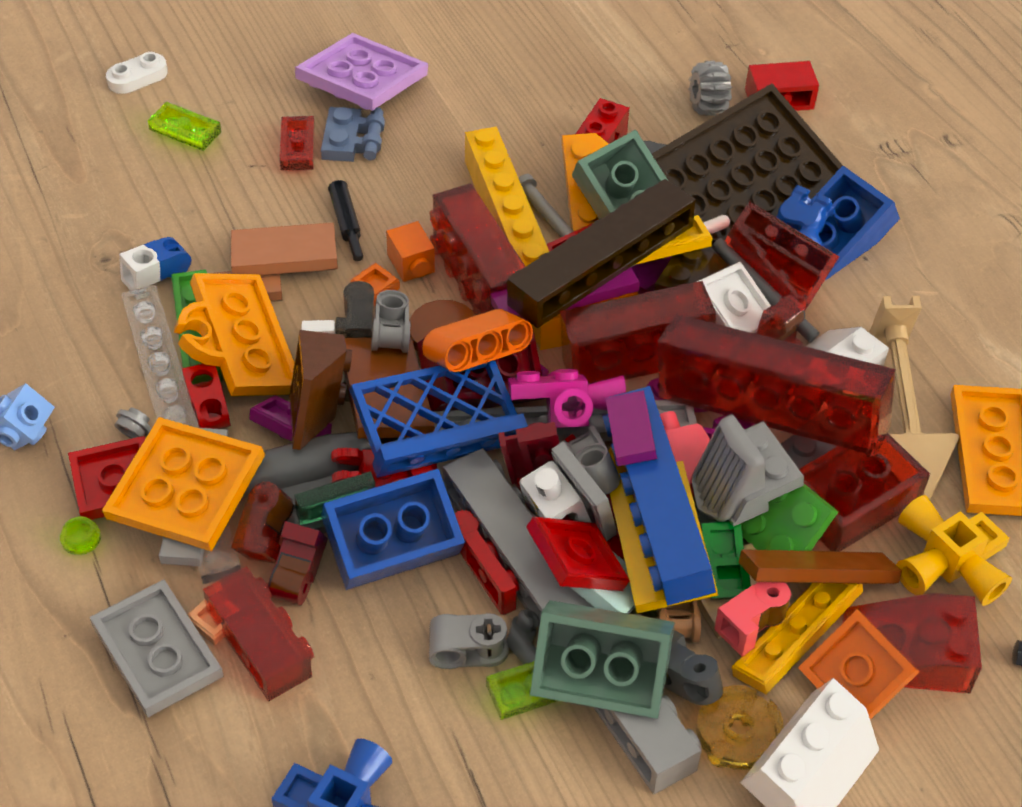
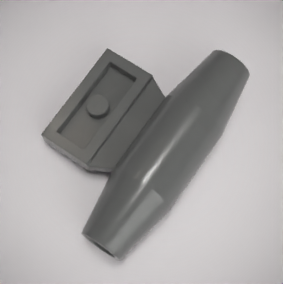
M356 432L334 433L312 438L301 450L292 449V443L265 450V457L242 498L277 495L276 505L279 492H281L294 504L293 512L286 520L287 522L318 530L322 534L327 533L321 518L324 503L354 494L352 488L333 485L332 474L342 470H359L357 465L333 462L331 452L341 447L358 448L361 451L363 449L372 450L367 438H357Z

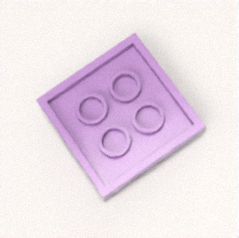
M354 33L295 67L296 79L371 111L428 74V63Z

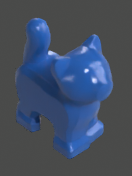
M796 185L791 196L781 204L778 215L772 225V231L766 237V240L773 244L780 240L784 228L797 232L790 243V246L794 248L796 258L801 255L818 252L821 249L823 242L819 237V233L823 230L827 218L833 216L836 212L831 199L821 194H818L814 203L809 205L812 201L808 197L811 191L800 185Z

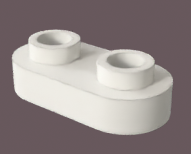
M146 52L130 60L113 65L106 72L109 89L114 93L126 94L164 79L168 73L166 59L161 54Z

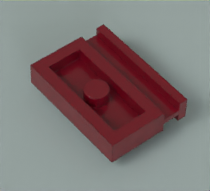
M555 421L532 423L525 428L516 429V435L505 437L504 432L498 433L500 447L512 485L518 484V478H523L545 463L554 461L551 453L552 448L560 444Z

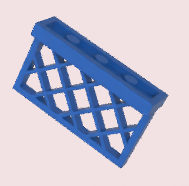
M495 360L461 372H452L439 365L356 383L350 387L351 396L375 457L372 465L377 478L461 458L482 448L485 451L501 448L498 433L504 432L505 437L516 435V429L528 426L524 414H517ZM486 368L491 380L488 388L468 378L470 371ZM446 376L459 383L454 394L451 395L435 387L433 383L436 378ZM411 384L424 392L419 402L415 403L398 394L400 387ZM462 386L483 396L477 408L457 398ZM376 392L387 398L388 401L382 412L366 404L363 394ZM427 394L448 403L442 416L422 406ZM488 398L501 405L505 415L495 418L481 411V408ZM392 402L413 412L407 424L386 414ZM453 406L472 416L469 424L459 426L446 419L451 407ZM418 414L437 424L434 432L423 434L410 427L416 415ZM381 422L401 432L397 441L381 443L377 433Z

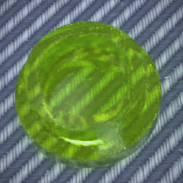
M82 516L68 520L60 534V542L63 549L74 555H83L93 551L101 540V532L98 525L89 518Z

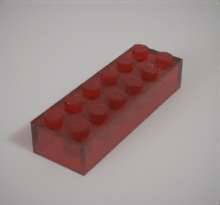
M675 314L658 340L659 398L725 416L733 414L736 419L754 424L764 421L772 429L875 457L891 427L896 369Z

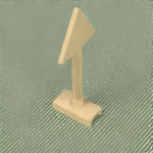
M883 296L869 333L891 349L904 434H872L868 442L914 499L927 495L930 500L958 442L959 435L956 433L924 434L921 432L907 351L910 334L922 309L920 296H912L909 305H892L891 296Z

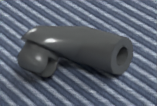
M524 609L511 622L507 644L530 672H533L536 647L533 645L536 627L539 624V617L534 611Z

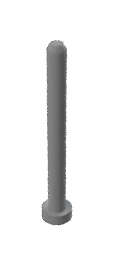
M530 174L520 176L519 181L527 199L558 235L563 237L574 232L536 189V180Z

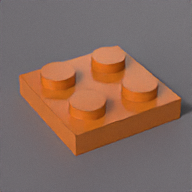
M858 609L798 667L817 689L832 678L837 680L866 707L870 720L920 672Z

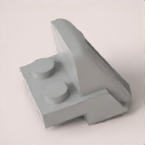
M731 414L722 418L718 423L702 457L695 467L692 475V486L699 512L716 521L724 522L729 520L734 527L769 511V501L804 486V476L764 421L744 430L735 416Z

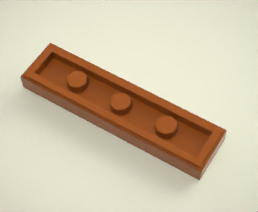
M741 549L738 561L756 582L899 583L902 570L883 552Z

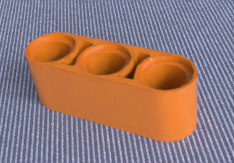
M495 309L433 329L426 335L423 341V354L427 359L449 371L461 372L524 350L530 344L533 328L530 322L503 309Z

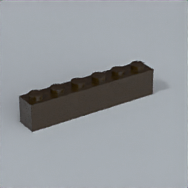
M667 179L662 180L653 187L647 188L642 194L620 205L618 209L604 218L596 220L591 226L577 235L569 237L564 243L550 252L544 253L539 259L528 266L514 272L507 278V305L536 328H539L693 227L696 199Z

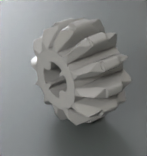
M705 61L704 63H697L692 69V76L689 78L692 107L698 114H706V116L720 114L728 109L729 101L732 99L731 89L733 87L731 86L729 69L722 62Z

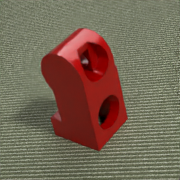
M202 363L182 368L186 393L193 413L196 415L199 428L222 429L230 427L229 413L216 366ZM201 374L209 375L212 378L209 381L192 384V380Z

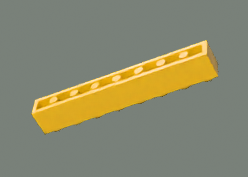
M497 126L465 132V163L511 276L517 270H521L539 259L544 253H548L549 249ZM574 309L563 311L539 328L532 325L539 350L574 344L576 323Z

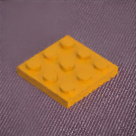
M158 417L102 509V512L108 520L212 552L265 457L263 447Z

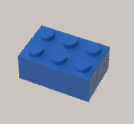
M439 469L329 501L323 505L321 518L346 590L459 555L465 544Z

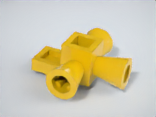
M922 495L909 503L900 514L898 523L927 541L922 553L902 559L896 564L902 570L901 583L912 594L917 596L923 595L940 576L949 584L963 576L982 606H986L1000 597L1011 584V576L986 561L1004 549L1010 538L982 511L970 519L960 511L944 521L927 495Z

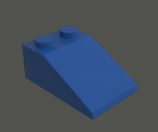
M842 166L812 198L809 204L812 205L817 195L821 194L830 198L833 206H835V214L827 218L823 230L819 233V237L823 242L821 249L818 252L801 255L797 258L824 280L829 279L875 246L900 219L893 200L845 166ZM785 228L782 237L776 243L795 257L794 248L790 246V243L797 232Z

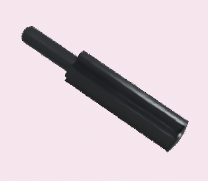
M336 180L329 185L328 191L332 199L343 240L349 242L353 259L361 261L364 256L359 243V238L361 237L360 226L348 185L343 180Z

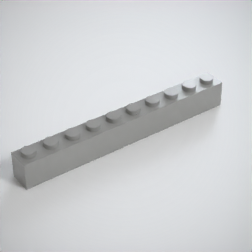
M484 448L443 466V482L450 500L458 511L467 509L478 519L479 534L485 542L490 541L494 545L499 556V562L505 570L510 569L514 573L519 584L517 597L525 609L532 610L539 617L538 628L540 626L541 612L549 600L593 607L571 587H563L558 584L526 528L532 517L538 516L536 514L531 515L528 511L521 492L516 486H510L505 479L501 464L496 459L492 460ZM664 695L662 697L658 719L594 707L653 795L697 771L701 755L700 741L693 730L690 728L686 729L677 717L676 708L668 696Z

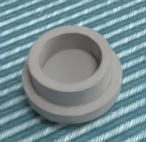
M131 407L128 411L120 409L116 415L118 420L115 423V427L129 438L147 436L152 429L148 424L149 417L135 408Z

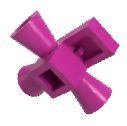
M558 369L552 371L547 376L541 377L538 371H522L517 373V378H508V393L511 400L546 398L547 422L555 421L556 428L589 426V419L593 409L608 411L605 398L626 392L624 376L588 384L583 374L578 375V370Z

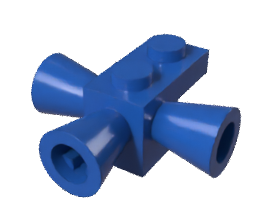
M359 738L353 744L344 771L330 764L325 774L321 776L294 763L271 798L273 807H379L371 803L370 787L392 765V758L378 744Z

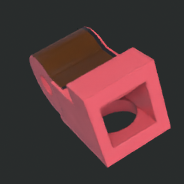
M757 582L718 608L714 630L743 657L754 649L758 632L767 626L779 625L785 620L791 597L790 588L785 582Z

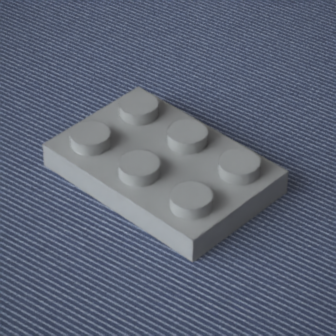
M165 579L90 617L94 630L147 718L224 677L222 667Z

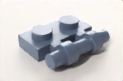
M329 107L321 146V159L354 162L355 153H363L365 159L374 160L382 144L380 133L384 131L385 126L383 110L377 107L371 111L367 118L362 117L361 109ZM359 133L365 134L363 137H359Z

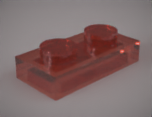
M314 116L281 117L280 170H314Z

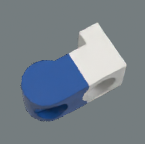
M173 237L154 240L119 254L121 281L136 298H139L149 293L150 285L168 277L172 278L171 274L186 272L191 265L192 259Z

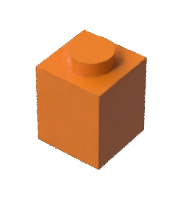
M419 221L386 231L387 255L403 282L435 272V248Z

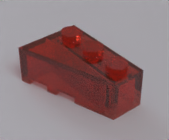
M750 201L725 239V242L799 313L807 309L839 258L838 255Z

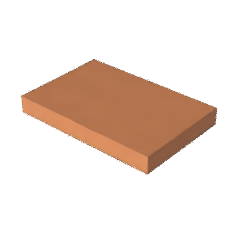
M334 222L231 230L232 274L271 275L338 269Z

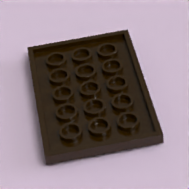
M772 83L652 153L668 181L696 199L694 216L699 215L702 222L720 215L729 217L730 225L727 228L711 234L712 245L717 239L722 238L741 257L767 241L766 237L772 231V225L778 215L781 204L791 196L796 185L809 189L811 192L808 197L812 199L843 166ZM711 245V247L703 248L704 250H707V251H710V252H712V253H715L718 257H720V256L712 249V245Z

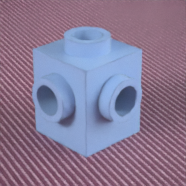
M26 383L7 395H2L0 397V443L11 447L13 450H17L28 443L31 445L36 444L45 434L47 427L44 424L55 406Z

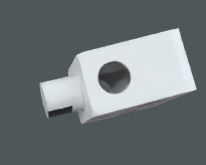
M554 461L545 463L519 481L524 502L531 512L538 517L562 520L568 514L569 519H574L573 521L591 523L581 497Z

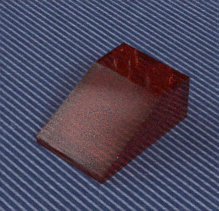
M930 593L852 606L842 614L844 622L857 609L861 611L920 671L904 688L971 693L982 669L975 596Z

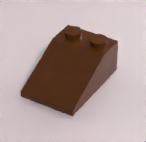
M306 330L299 331L289 393L292 449L301 450L335 419L337 405H344L346 383H341L343 371H350L352 350L346 349L345 335Z

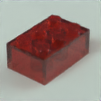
M878 423L799 469L804 476V484L839 511L819 539L830 551L844 550L900 515L909 503L924 494L930 477V473Z

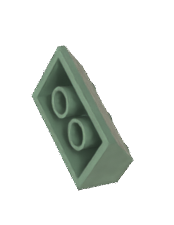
M637 130L582 158L577 162L572 173V177L599 219L604 218L618 209L620 205L642 194L647 188L653 187L662 180L667 179Z
M549 600L541 612L530 695L658 719L669 665L675 622Z

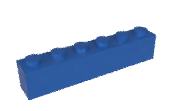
M647 386L622 394L644 390L657 459L624 465L626 472L619 474L625 496L633 495L635 502L629 503L635 527L643 525L645 533L638 535L644 558L653 557L655 566L648 567L654 591L663 590L668 606L716 593L712 568L651 387ZM608 414L602 415L607 437H612ZM612 443V444H611V449H612V452H613V456H614V460H615L616 466H618V465H617V461H616L615 451H614V445H613V443Z

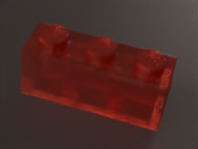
M246 566L203 589L207 612L216 625L221 623L223 636L268 702L312 677L311 659L314 658L313 650L303 636L297 638L292 631L293 625L286 610L282 606L276 608L270 600L272 598L271 592L263 578L258 577L256 579Z

